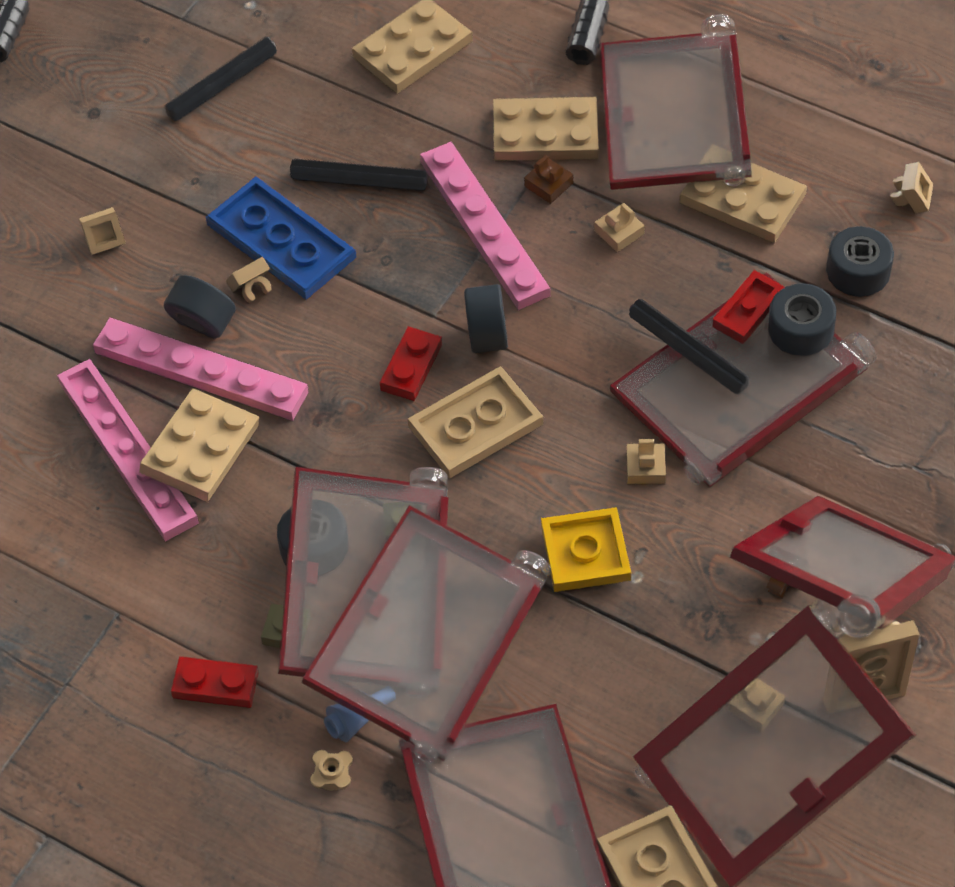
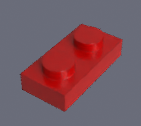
M753 270L713 318L712 327L744 344L769 314L770 303L775 294L785 288V286Z
M408 326L380 380V391L415 401L442 347V337Z
M179 656L171 689L173 699L251 708L259 675L257 665Z

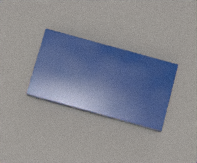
M254 177L206 216V223L209 227L254 261L263 257L270 268L268 272L305 300L356 258V250L258 177Z

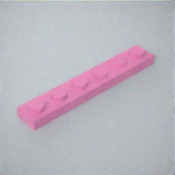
M449 142L420 154L422 166L516 308L520 310L550 297L549 285L453 143Z
M113 318L108 319L93 344L96 354L292 421L308 394L306 383Z
M91 359L57 375L59 384L164 541L199 524L196 513L180 490L139 473L140 462L151 447Z

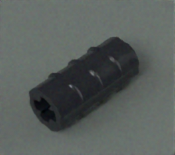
M0 0V62L7 60L11 50L14 48L16 39L20 36L19 32L25 24V19L30 10L27 0Z
M580 0L566 48L567 58L575 64L589 65L595 60L597 50L600 48L601 36L604 35L603 29L605 23H607L609 12L607 0Z

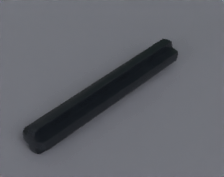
M264 37L165 105L166 114L173 121L180 120L277 53L276 44L269 37Z
M296 158L292 159L290 166V176L296 180L421 191L426 189L428 183L427 171L422 169Z
M637 299L631 305L629 316L731 392L739 395L748 387L749 376L645 300Z

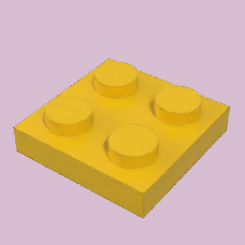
M617 507L541 518V530L554 592L631 581V568Z

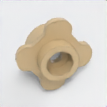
M319 750L313 755L315 773L311 775L310 779L314 787L334 791L345 789L350 785L349 766L353 763V757L349 752L341 751L338 754L327 753L325 750ZM335 767L336 770L334 772H329L328 768Z

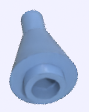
M389 687L370 696L371 699L384 706L395 701V695ZM340 704L328 706L326 708V717L324 718L326 729L330 735L344 742H348L369 721Z

